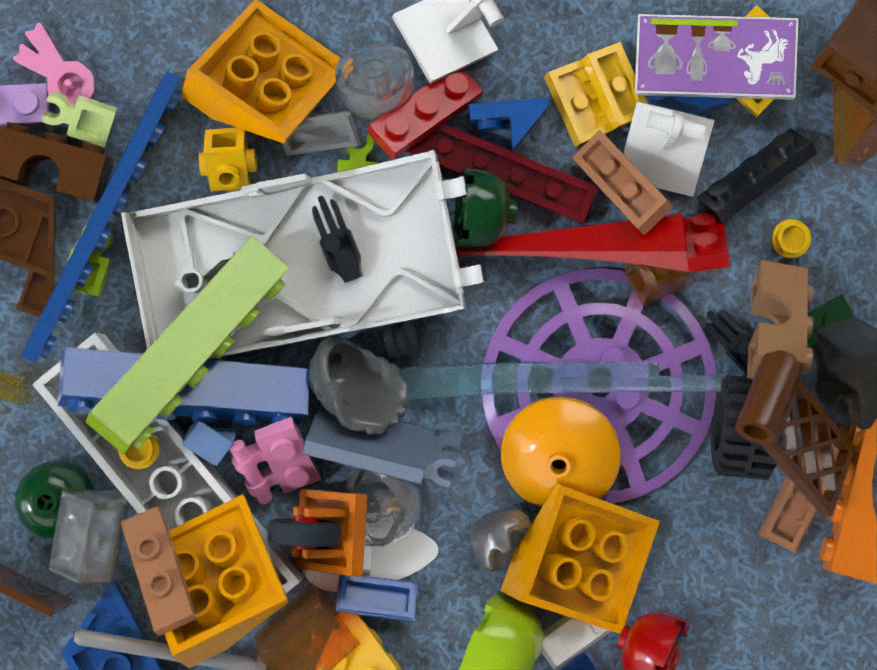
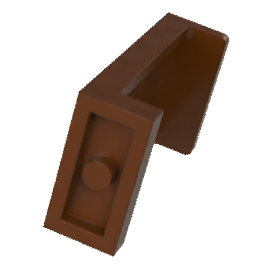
M857 0L811 67L874 114L877 113V0Z

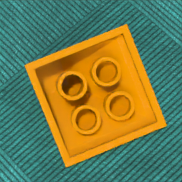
M254 0L187 70L181 97L213 120L285 143L345 75L351 65L259 0Z
M556 484L531 524V527L514 551L500 591L519 601L620 634L624 628L660 521Z
M243 494L169 530L197 619L164 634L172 656L186 667L191 668L227 650L289 602L249 504Z

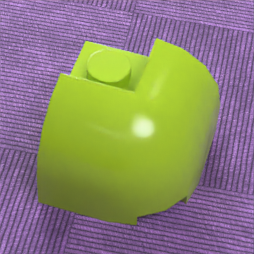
M497 591L485 606L484 611L486 612L477 630L474 629L459 670H533L534 664L542 652L544 641L543 628L533 609L523 602Z

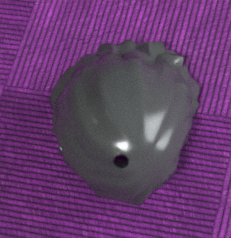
M328 336L326 340L320 342L309 362V381L311 389L325 409L337 416L342 426L353 431L363 430L367 434L372 435L373 433H384L387 427H395L399 418L405 417V408L409 404V397H407L409 390L399 367L395 364H390L384 357H376L371 351L361 349L350 339Z

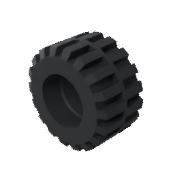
M726 375L718 388L711 430L712 463L717 475L768 480L775 470L777 463L761 444L743 438L735 428L753 379L744 376ZM783 432L779 440L780 445H782Z

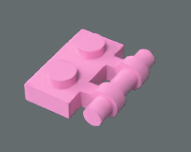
M292 417L255 430L257 443L246 447L242 440L234 441L229 449L233 455L231 461L235 469L246 478L245 486L251 496L256 497L261 504H266L272 500L271 486L279 484L285 494L321 480L319 469L313 457L303 454L305 441ZM267 461L269 467L259 470L257 467L258 463Z

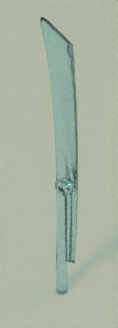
M515 362L399 368L409 390L407 396L409 401L456 396L518 393L722 391L721 375L660 376L659 364Z

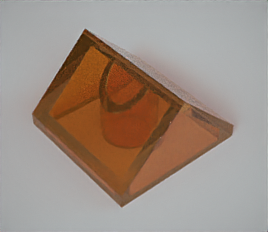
M313 583L253 635L260 659L271 670H332L360 645L353 633Z

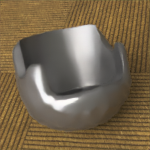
M500 509L487 513L480 518L473 528L471 542L476 560L484 572H492L509 566L514 551L531 527L529 516L519 510Z

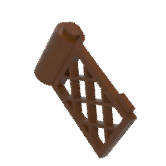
M781 350L766 353L762 356L735 428L743 438L761 444L821 516H832L855 452V448L851 444L852 437L842 424H835L799 380L802 367L792 354ZM795 398L797 399L799 417L796 418L794 410ZM813 420H814V421L816 422V424H817V431H818V439H819V441H816V442H815V434H814ZM797 424H800L802 446H799ZM783 429L785 434L786 451L779 444V440L782 435ZM832 444L839 451L835 462ZM817 448H820L822 469L820 470L818 465ZM801 453H804L807 474L802 471ZM820 477H824V495H822Z

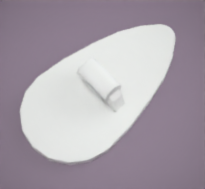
M366 516L364 576L398 580L424 568L438 555V545L423 532L398 522ZM301 569L309 582L320 589L333 592L338 591V574Z

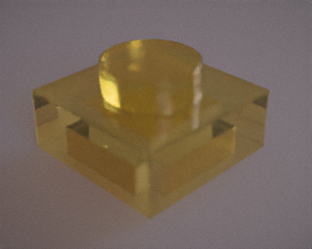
M1 371L0 398L17 405L27 404L32 389L22 386L23 378Z

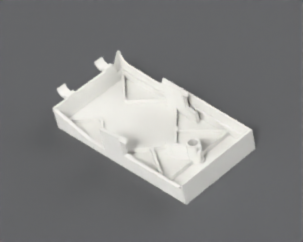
M430 150L429 152L313 178L307 174L289 176L242 186L240 191L130 213H121L147 349L251 236L256 238L289 267L281 277V280L286 284L271 302L265 297L259 302L256 308L261 313L246 330L240 325L234 330L230 336L235 342L222 357L466 310L463 287L483 283L484 281L480 264L460 269L458 265L446 199L466 195L463 176L442 181L437 154L434 150ZM319 196L325 197L339 230L340 227L331 207L330 199L335 200L338 204L345 224L352 231L361 254L363 277L344 283L338 274L330 270L319 243L321 236L312 215V207L316 206L327 234L331 233L318 202ZM213 354L209 359H214L217 357Z

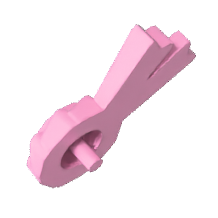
M37 23L34 30L26 31V37L37 49L38 54L24 44H20V53L14 56L13 60L17 64L46 77L48 95L50 92L61 93L68 99L69 103L74 105L79 95L92 99L96 93L95 79L92 72L78 61H63L41 23Z

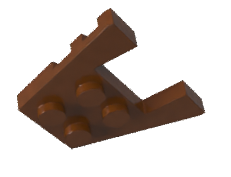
M0 178V260L30 271L16 309L40 317L54 290L56 198Z

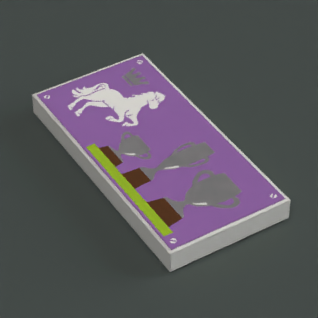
M638 14L635 95L794 100L796 96L798 18Z

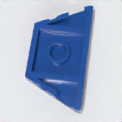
M118 581L107 586L105 593L93 610L89 612L79 630L83 629L149 640ZM74 636L61 652L70 670H165L158 658L79 646L74 642Z

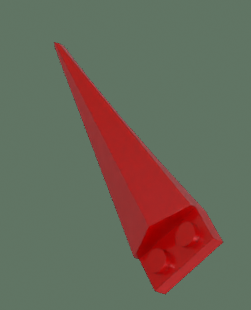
M683 212L666 214L645 235L628 219L502 236L495 244L485 248H461L455 245L457 257L544 256L579 258L653 266L684 272L730 267L725 225L719 222L713 214L709 213L698 214L693 218L687 219L683 218Z

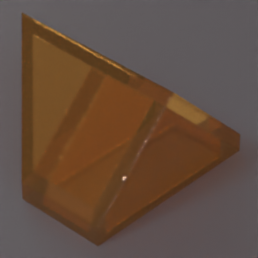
M833 84L835 163L850 167L860 166L877 154V113H872Z

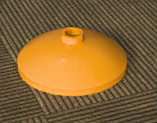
M563 396L548 397L527 405L511 420L502 440L501 463L508 482L523 499L539 508L543 507L556 484L598 499L602 498L613 485L620 467V443L613 425L597 408L576 398ZM556 459H561L566 463V466L562 469H557L552 465V462Z

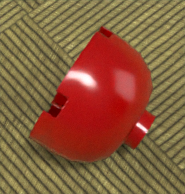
M657 611L649 612L639 617L632 627L625 625L617 642V647L623 649L621 656L623 669L676 670L681 654H678L680 643L677 641L679 635L687 638L689 632L688 620L670 613Z

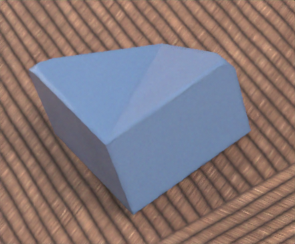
M198 421L188 428L183 444L184 447L212 465L217 466L233 445L236 430L232 428L208 427Z

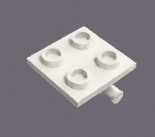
M423 0L394 13L392 16L430 84L497 53L498 48L483 24L481 17L484 15L490 28L497 26L505 19L494 0Z
M637 101L623 154L656 188L693 197L714 119Z

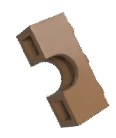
M761 260L751 285L750 315L767 318L775 324L758 323L748 346L747 378L754 379L763 355L778 350L792 354L800 363L802 372L810 370L813 349L807 348V340H809L812 333L813 317L808 316V309L812 303L814 288L812 285H808V268Z

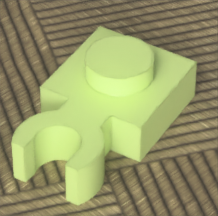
M50 92L47 101L56 104L60 108V113L53 114L44 111L41 120L49 125L68 124L67 136L105 148L117 108L81 95L78 96L74 105L69 103L63 94Z

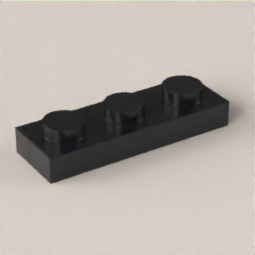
M790 128L785 133L775 137L770 144L755 155L745 159L740 166L725 177L711 184L697 198L709 214H713L719 222L724 223L818 153L812 141Z

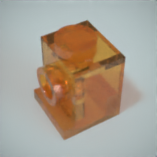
M628 263L624 275L642 305H645L683 289L690 272Z

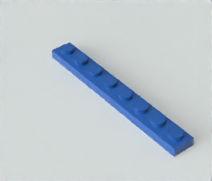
M167 70L163 75L20 357L36 363L39 356L47 359L57 337L51 335L57 320L65 323L75 304V301L69 299V296L75 285L83 288L94 267L87 263L93 249L99 252L102 251L111 233V230L105 228L111 214L119 217L129 198V195L123 193L129 179L137 182L147 163L146 160L140 158L146 145L155 147L165 127L158 123L164 110L172 113L182 94L181 91L176 89L181 79L180 77Z

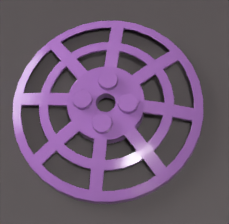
M605 268L576 270L555 276L535 286L521 297L502 318L490 340L484 358L481 380L483 408L489 429L500 450L504 431H506L511 420L520 410L532 403L529 387L532 365L554 374L552 382L553 396L551 397L563 396L582 400L597 408L608 418L617 433L621 450L620 466L624 467L631 487L620 491L607 492L600 498L609 503L623 502L641 497L663 486L680 473L700 448L708 433L714 415L717 394L716 367L709 342L698 321L687 307L667 289L645 277L622 270ZM602 279L624 282L633 285L634 288L626 307L610 303H589L577 306L568 284ZM554 291L562 312L545 323L532 337L528 345L506 336L512 324L526 308L543 295ZM649 293L663 300L677 312L690 329L695 339L694 341L674 348L661 328L648 317L641 314ZM602 314L617 316L621 320L613 339H591L582 317ZM568 324L576 345L570 348L561 359L539 350L554 331L562 325ZM635 326H640L651 335L663 353L642 361L627 346ZM499 351L521 359L517 380L520 408L498 416L495 407L493 387L495 364ZM701 355L706 379L705 403L700 421L679 412L684 389L680 363ZM669 368L671 373L672 385L669 406L648 398V376ZM597 374L606 375L611 381V390L604 397L594 396L589 388L591 378ZM641 412L662 421L650 438L638 447H633L626 426L632 423ZM672 427L693 435L687 448L672 465L658 476L645 481L638 460L658 447L669 434ZM559 459L555 468L562 469L566 466V463Z

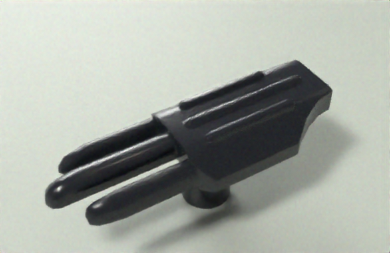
M319 196L318 202L331 233L327 234L316 206L312 207V215L321 236L319 243L330 270L338 274L344 283L363 277L361 254L352 231L345 224L338 204L335 200L330 199L331 207L340 227L339 230L325 197Z
M720 310L719 314L739 333L736 336L712 311L707 312V317L731 342L728 343L709 323L705 325L707 331L725 349L726 355L747 375L748 346L753 333L746 331L729 313Z

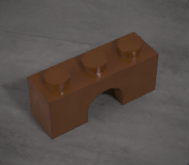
M6 122L5 128L0 127L1 179L27 185L30 172L37 163L43 160H54L59 169V180L55 191L65 196L98 204L108 184L114 162L113 159L104 155L105 148L87 142H82L81 148L66 144V137L49 132H44L43 138L29 135L30 128L11 122Z

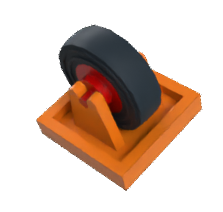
M300 489L299 507H293V519L269 520L268 541L274 544L292 546L291 556L296 557L295 568L345 576H363L367 494Z

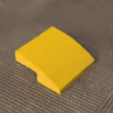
M621 42L589 53L583 59L552 70L544 76L575 147L587 143L599 130L604 134H608L630 124L637 101L648 103L645 95H635V73Z

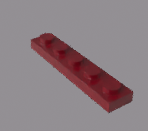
M445 124L405 152L410 155H416L434 150L437 154L439 166L459 175L463 168L492 172L504 181L509 189L510 196L579 224L584 223L598 186Z

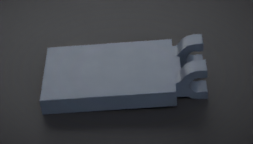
M320 403L305 440L303 454L420 484L422 479L426 478L433 480L438 485L450 488L453 473L444 471L440 467L449 466L455 468L458 453L447 450L445 446L460 447L463 433L446 431L435 437V430L398 421L395 427H387L384 433H373L370 435L363 430L353 431L342 426L337 416L327 411L322 403Z

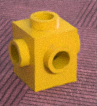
M237 127L205 130L204 149L202 153H199V169L201 176H208L211 192H232L242 189V186L250 185L251 173L257 172V155L255 148H248L245 130Z

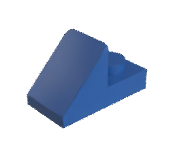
M544 97L469 104L470 126L478 125L479 131L487 132L502 129V123H509L511 151L514 152L547 112L549 99Z

